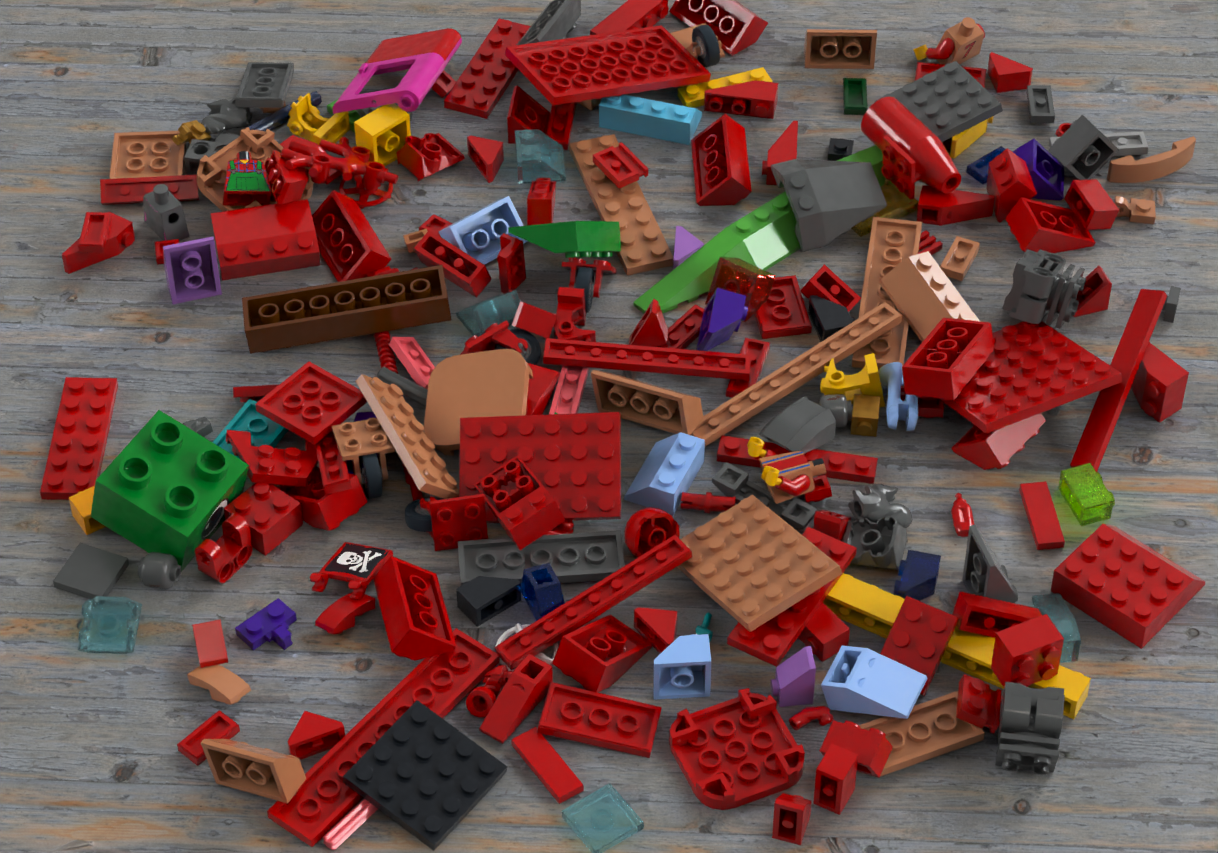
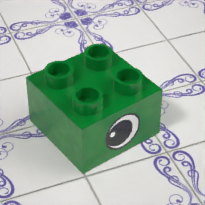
M158 410L96 479L91 517L148 553L159 552L175 556L182 572L195 557V548L205 539H210L225 521L224 508L243 493L249 465Z

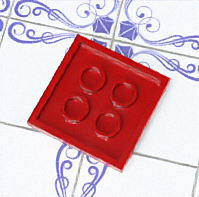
M309 361L255 404L257 412L316 445L332 431V426L344 422L366 404L367 400L360 389Z

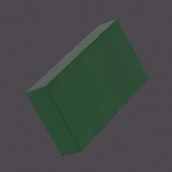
M843 78L844 115H864L868 110L867 79Z

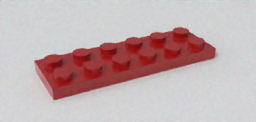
M499 18L445 98L444 108L487 119L519 71L505 56L506 47L516 46L531 26Z
M65 378L40 490L41 499L69 500V497L95 486V481L100 476L118 389L117 378Z
M807 527L802 534L840 565L842 574L856 556V547L813 528ZM841 575L751 632L738 622L727 637V644L777 667Z

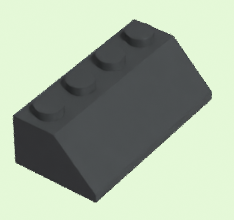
M581 0L551 1L516 45L566 39V34L577 26L576 21L581 16Z

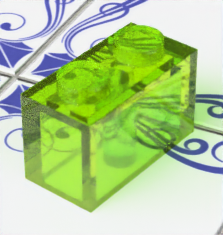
M1091 463L1061 471L1058 489L1081 526L1111 518L1112 508L1115 505L1114 496L1111 491L1106 489L1100 473L1094 470Z

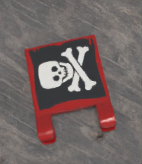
M344 542L319 572L310 575V581L315 582L312 591L323 592L330 578L349 582V589H353L350 598L362 599L368 584L387 560L393 556V550Z

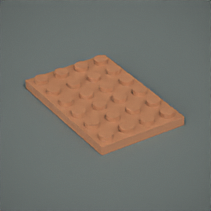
M753 494L680 539L692 551V558L680 564L677 568L749 632L842 574L840 565Z

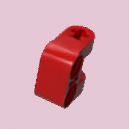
M236 513L231 514L222 523L223 535L216 542L205 539L195 548L198 570L220 583L228 581L249 560L252 554L249 525L243 517Z

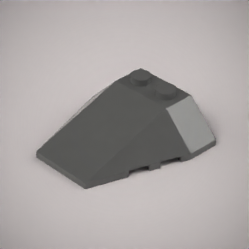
M793 159L771 165L778 188L784 187L797 221L795 234L802 252L827 246L833 239L847 233L853 226L864 222L887 206L871 162Z

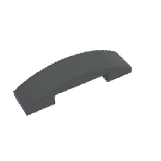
M727 462L712 478V483L724 495L736 497V504L753 494L794 529L804 530L813 519L815 512L818 511L817 508L797 498H794L791 502L786 500L775 504L769 491L748 481L749 473Z

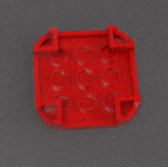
M746 688L738 690V697L691 714H689L687 708L677 713V718L669 730L670 749L695 796L702 804L718 810L737 808L789 789L797 784L802 777L805 757L802 744L797 745L776 709L777 701L771 695L765 697L761 694L750 693V689Z

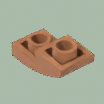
M220 665L203 668L199 666L187 674L190 684L209 689L213 700L231 705L239 702L241 697L251 691L250 686L243 679Z

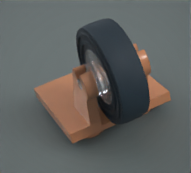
M706 23L670 33L704 67L714 66L719 63L720 58L725 57V53L721 48V41H718V36L715 35L712 28L706 25Z
M369 418L367 420L345 422L332 426V432L342 460H351L353 474L357 475L360 484L363 485L366 497L368 499L381 497L383 492L382 480H388L385 454L396 451L378 419Z

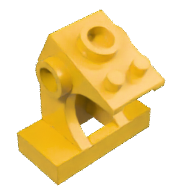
M307 93L304 97L299 96L297 104L295 102L291 104L292 108L288 113L290 118L287 127H289L294 135L319 145L322 139L336 143L350 130L348 111L335 113L331 118H324L320 116L319 110L312 106L310 93Z
M875 354L864 355L865 366L860 372L852 375H844L842 371H838L835 367L834 358L831 359L829 366L824 367V372H827L825 378L821 379V393H824V395L843 394L846 396L847 401L851 400V405L854 402V394L880 396L879 408L885 407Z

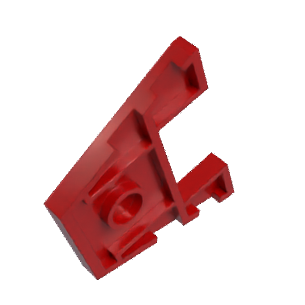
M227 430L226 442L232 445L234 455L239 456L243 462L249 465L247 476L253 483L266 482L268 484L306 487L316 471L318 459L315 445L305 440V451L295 447L286 449L273 448L270 445L256 447L251 446V432Z

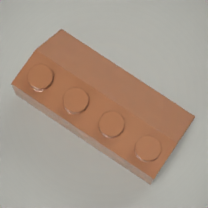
M928 251L907 257L879 281V284L921 342L926 339L942 318L979 321Z
M597 370L591 372L598 412H620L622 419L675 434L682 432L691 435L703 419L701 399L698 397Z

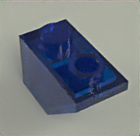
M908 550L906 560L900 561L898 576H902L901 581L896 580L893 595L901 596L903 599L909 596L918 601L933 595L939 575L941 556Z
M549 563L524 569L521 593L537 621L564 604L561 584Z

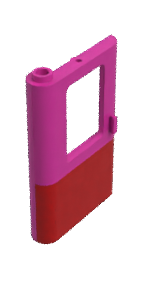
M452 28L381 41L334 104L333 114L370 107L376 108L397 103L404 111H415L462 43L460 33ZM408 70L398 86L393 89L359 94L373 75Z

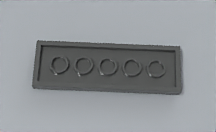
M621 530L543 535L522 550L518 549L511 538L458 541L461 585L477 576L518 579L521 582V586L603 580L625 566Z

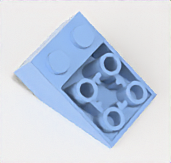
M842 645L821 687L828 708L831 710L908 719L927 681V676L868 648Z

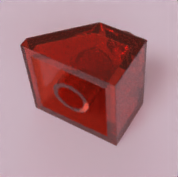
M720 257L705 304H708L717 288L745 295L744 306H748V312L745 320L742 322H747L768 300L776 275L739 258Z

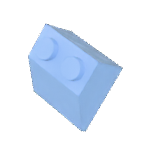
M708 634L679 636L654 659L653 699L710 697L711 653Z

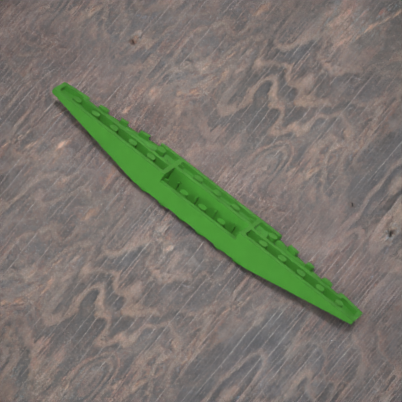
M876 145L837 160L871 162L882 192L888 183H892L882 174L883 155ZM786 191L722 230L633 302V306L644 314L652 300L655 299L659 302L663 314L678 308V304L687 301L690 303L697 300L699 295L710 291L712 294L723 285L728 283L734 285L742 282V278L750 274L757 276L801 249L795 234L797 221Z

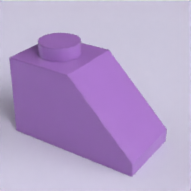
M811 646L804 647L776 667L775 679H771L772 696H777L779 707L813 704L816 667Z

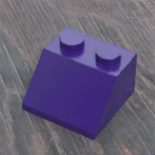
M1033 138L1012 151L1026 161L1037 192L1032 199L1057 201L1064 199V166Z
M721 288L715 290L703 312L696 350L708 351L729 340L733 332H738L740 323L745 320L748 312V306H744L745 295Z

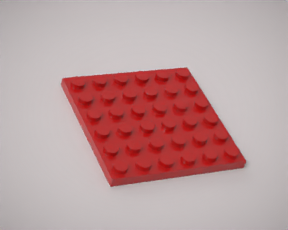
M1023 321L1015 325L1005 326L1001 330L992 333L994 351L954 400L943 402L987 434L1121 383L1122 375L1121 372L1043 321L1037 324Z

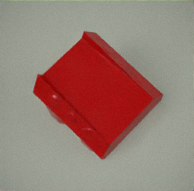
M427 133L421 139L416 136H408L405 138L404 146L396 152L398 165L402 164L417 177L418 182L465 159L464 155L439 133Z

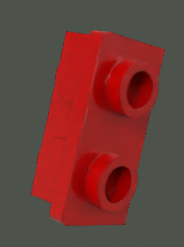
M503 233L500 236L501 250L497 255L501 292L510 295L526 279L523 241Z

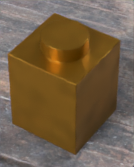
M854 394L850 435L877 437L880 396Z

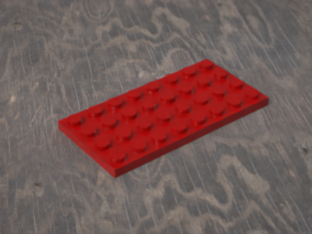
M662 25L508 46L505 51V56L552 105L582 102L670 87L676 88L690 84L696 85L709 82L711 73Z

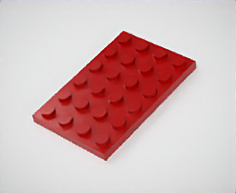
M620 412L460 418L459 497L478 495L479 493L474 487V483L519 455L554 498L564 519L572 521L621 519ZM485 503L487 523H499Z

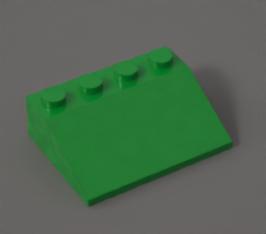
M568 221L508 227L509 233L553 253H565V258L613 257L612 252L621 251L619 222Z

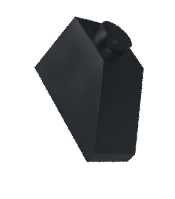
M816 295L809 296L808 314L820 342L855 321L854 317H850L846 307Z
M477 576L456 589L457 607L478 627L521 601V582L518 579Z

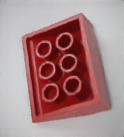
M308 199L285 204L277 203L210 213L222 281L320 266V252Z

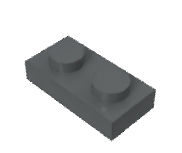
M1027 85L1026 94L1030 123H1054L1055 112L1051 86Z

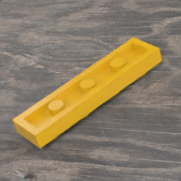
M764 67L713 79L709 82L678 88L677 96L683 106L696 108L704 106L705 90L754 80L772 82Z

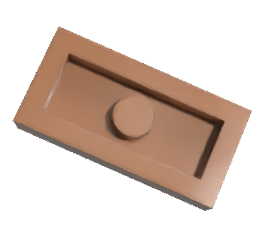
M956 236L940 265L945 275L963 281L979 251L980 243Z

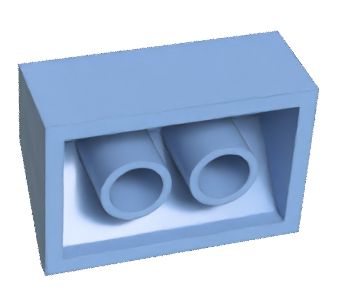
M509 196L499 199L438 231L441 238L484 265L497 258L501 250L500 236L503 233L523 241V244L528 242L508 231V227L524 226Z
M679 432L656 442L625 494L624 500L645 507L659 508L674 516L682 502V492L687 493L704 463L705 440Z

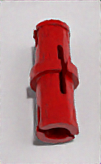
M682 492L681 509L704 510V513L710 514V511L725 512L735 506L736 497L712 495V492H706V495Z

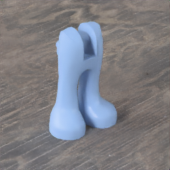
M900 362L886 364L879 369L881 384L888 387L886 408L888 428L896 430L898 420H903L906 423V431H913L918 419V397L906 394L905 401L901 400L903 365Z

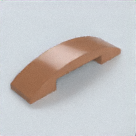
M1193 136L1173 142L1172 150L1140 160H1135L1132 155L1112 160L1109 163L1107 180L1114 183H1137L1167 176L1185 166L1192 159L1196 138Z

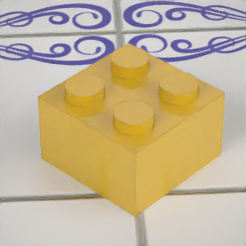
M395 103L382 105L354 122L356 146H362L370 150L369 162H378L384 166L397 160L396 152L404 146L405 138L411 136L410 116Z

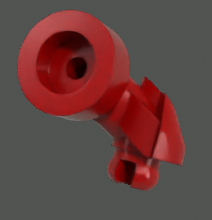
M499 665L487 672L483 679L484 687L474 688L466 698L468 711L476 717H486L513 671H508L506 665Z

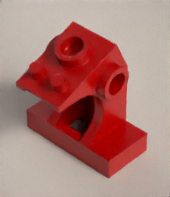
M559 287L554 338L596 342V331L584 330L574 326H585L584 289Z

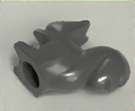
M236 98L230 101L222 99L208 103L207 106L211 111L202 120L201 124L209 135L217 134L227 129L248 127L252 119L250 107H236Z
M874 484L872 487L866 485L864 487L866 493L863 494L857 489L853 490L854 500L849 502L848 506L855 519L867 518L869 521L877 523L882 517L892 516L904 528L909 527L912 523V514L906 506L899 503H889L895 499L894 495L898 491L897 487L883 484Z

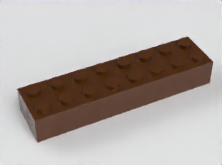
M442 265L242 298L244 328L250 354L452 320Z

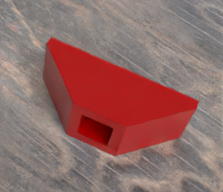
M273 150L271 157L266 159L264 166L276 202L278 204H285L300 200L309 179L305 168L298 167L288 170L285 167V162L289 159L281 157L280 152Z

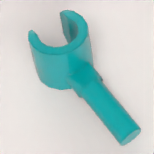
M708 612L705 614L701 626L698 625L696 627L695 633L697 635L708 634L710 643L713 631L709 630L708 626L712 614Z

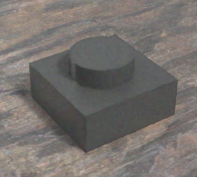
M1171 286L1169 296H1167L1162 308L1165 311L1163 321L1174 322L1181 288Z

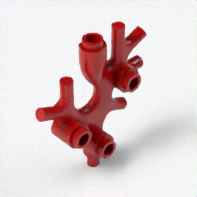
M341 137L339 144L322 139L319 145L302 138H292L289 148H283L281 152V157L289 159L285 162V167L288 170L298 167H309L311 181L318 184L325 183V180L329 177L330 169L340 171L345 181H350L352 174L363 175L362 182L364 188L371 191L378 190V187L385 181L396 184L398 180V175L388 172V169L383 164L374 161L369 162L371 153L369 149L362 146L350 147L347 137ZM326 151L338 154L344 158L330 156Z

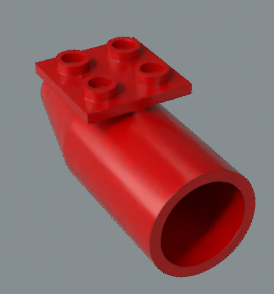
M884 97L868 108L862 118L861 130L882 151V174L897 187L899 192L904 193L912 200L915 198L916 181H920L946 194L953 192L959 186L961 175L942 141L894 97Z

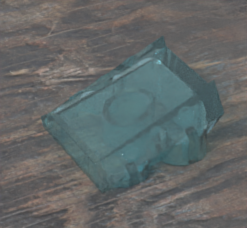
M95 596L93 599L85 601L82 605L81 613L84 621L82 629L79 631L78 650L87 653L112 654L134 652L142 604L127 597Z

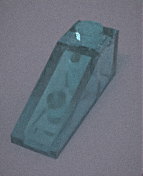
M1060 593L1032 596L1034 608H1038L1042 615L1047 614L1064 638L1060 663L1078 661L1081 637L1075 617Z

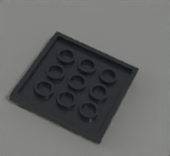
M417 700L343 776L342 782L434 851L507 772V766Z

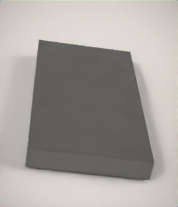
M249 62L235 99L236 107L283 108L294 73V63Z

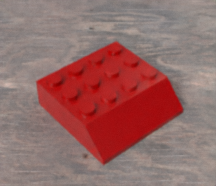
M1102 524L1054 570L1051 592L1142 649L1205 586V581L1116 526Z

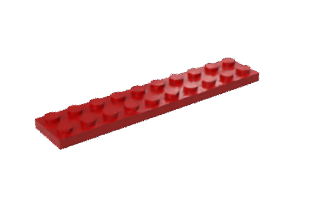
M456 628L453 631L457 647L453 651L425 658L305 774L306 780L289 803L277 801L267 810L268 818L313 847L363 798L342 782L343 776L417 700L443 719L485 677L484 675L499 663L500 655Z

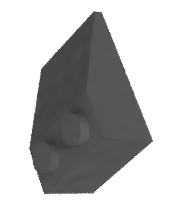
M971 525L969 527L962 578L968 593L1015 603L1018 601V593L1016 587L1011 585L1008 580L1005 566L1000 565L995 553L977 527Z

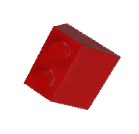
M1008 148L989 162L986 189L988 195L995 196L993 210L997 221L1001 223L1020 197L1031 199L1037 192L1026 161Z

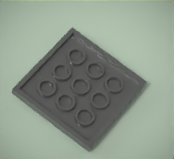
M956 60L882 97L896 98L942 142L1003 111L1001 103Z

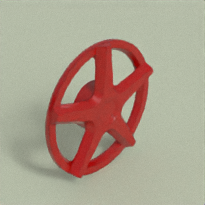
M352 174L356 181V187L344 189L343 186L346 182L344 179H342L339 185V193L346 196L349 194H360L359 201L355 200V202L361 209L383 203L391 198L393 192L392 183H389L387 192L380 189L376 191L364 188L361 175ZM370 195H376L381 197L377 200L367 202Z

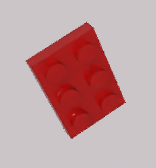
M906 596L880 654L926 675L927 681L920 695L925 696L959 618Z

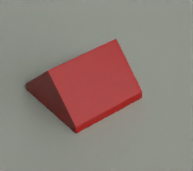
M518 85L514 87L507 116L508 144L544 145L550 112Z

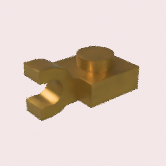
M194 120L182 123L178 129L180 133L174 135L172 140L179 146L185 142L191 143L192 139L209 141L211 136L205 132L206 129L201 123Z

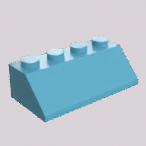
M625 94L604 97L599 104V127L686 145H690L702 117V111L696 108Z

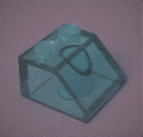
M539 129L515 130L518 184L532 183V181H536L537 178L541 177L550 178L551 181L556 182L566 181L563 146Z
M513 290L456 312V315L472 336L477 335L479 337L492 324L497 323L499 325L506 320L509 323L508 329L511 330L517 328L512 326V322L520 299L517 291Z

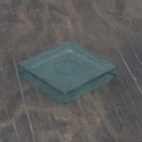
M610 783L562 810V818L592 853H603L644 828L642 819Z

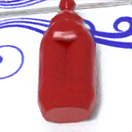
M957 493L955 495L956 500L951 509L954 529L958 536L968 537L969 527L975 525L972 509L966 500L962 498V494Z

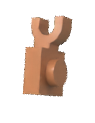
M1115 196V205L1119 209L1117 217L1127 216L1129 217V222L1154 224L1156 218L1155 201L1131 198L1130 203H1128L1124 197Z

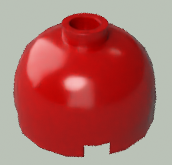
M653 507L635 512L627 521L624 530L625 543L629 551L637 558L673 535H676L678 538L680 536L679 525L672 515L662 509Z

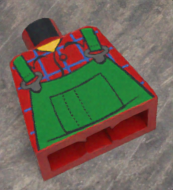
M247 151L237 153V160L228 161L223 205L248 206L255 200L262 206L269 205L271 187L264 163L261 160H251V154Z

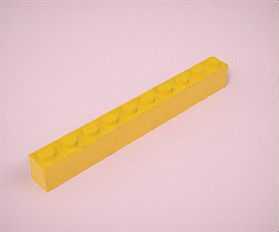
M843 573L823 603L840 619L887 639L905 599ZM956 626L940 662L1004 689L991 670L995 638L962 631ZM1059 665L1058 674L1053 678L1041 680L1028 687L1034 689L1047 687L1064 688L1063 715L1074 719L1088 696L1091 678Z

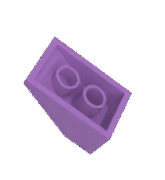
M213 236L163 246L164 268L172 304L222 294Z

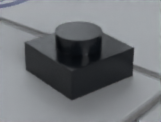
M830 138L827 161H837L852 155L854 140Z

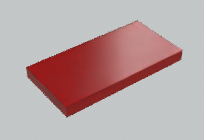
M550 682L537 733L650 758L662 707Z

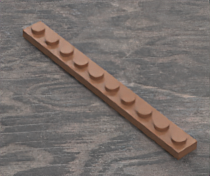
M886 302L880 304L704 415L703 419L691 433V436L704 439L705 447L719 439L721 435L724 436L823 373L824 367L829 366L831 359L834 358V363L837 364L902 322V315Z

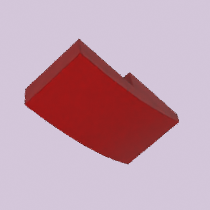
M352 592L348 593L324 610L315 620V625L326 630L329 634H341L344 630L355 626L356 616H362L365 612L375 609L376 598L364 594L360 600L350 598Z

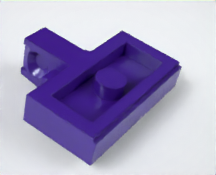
M277 598L235 627L236 635L253 651L265 642L272 640L285 650L293 644L291 641L292 634L288 631V626L297 621L296 613Z

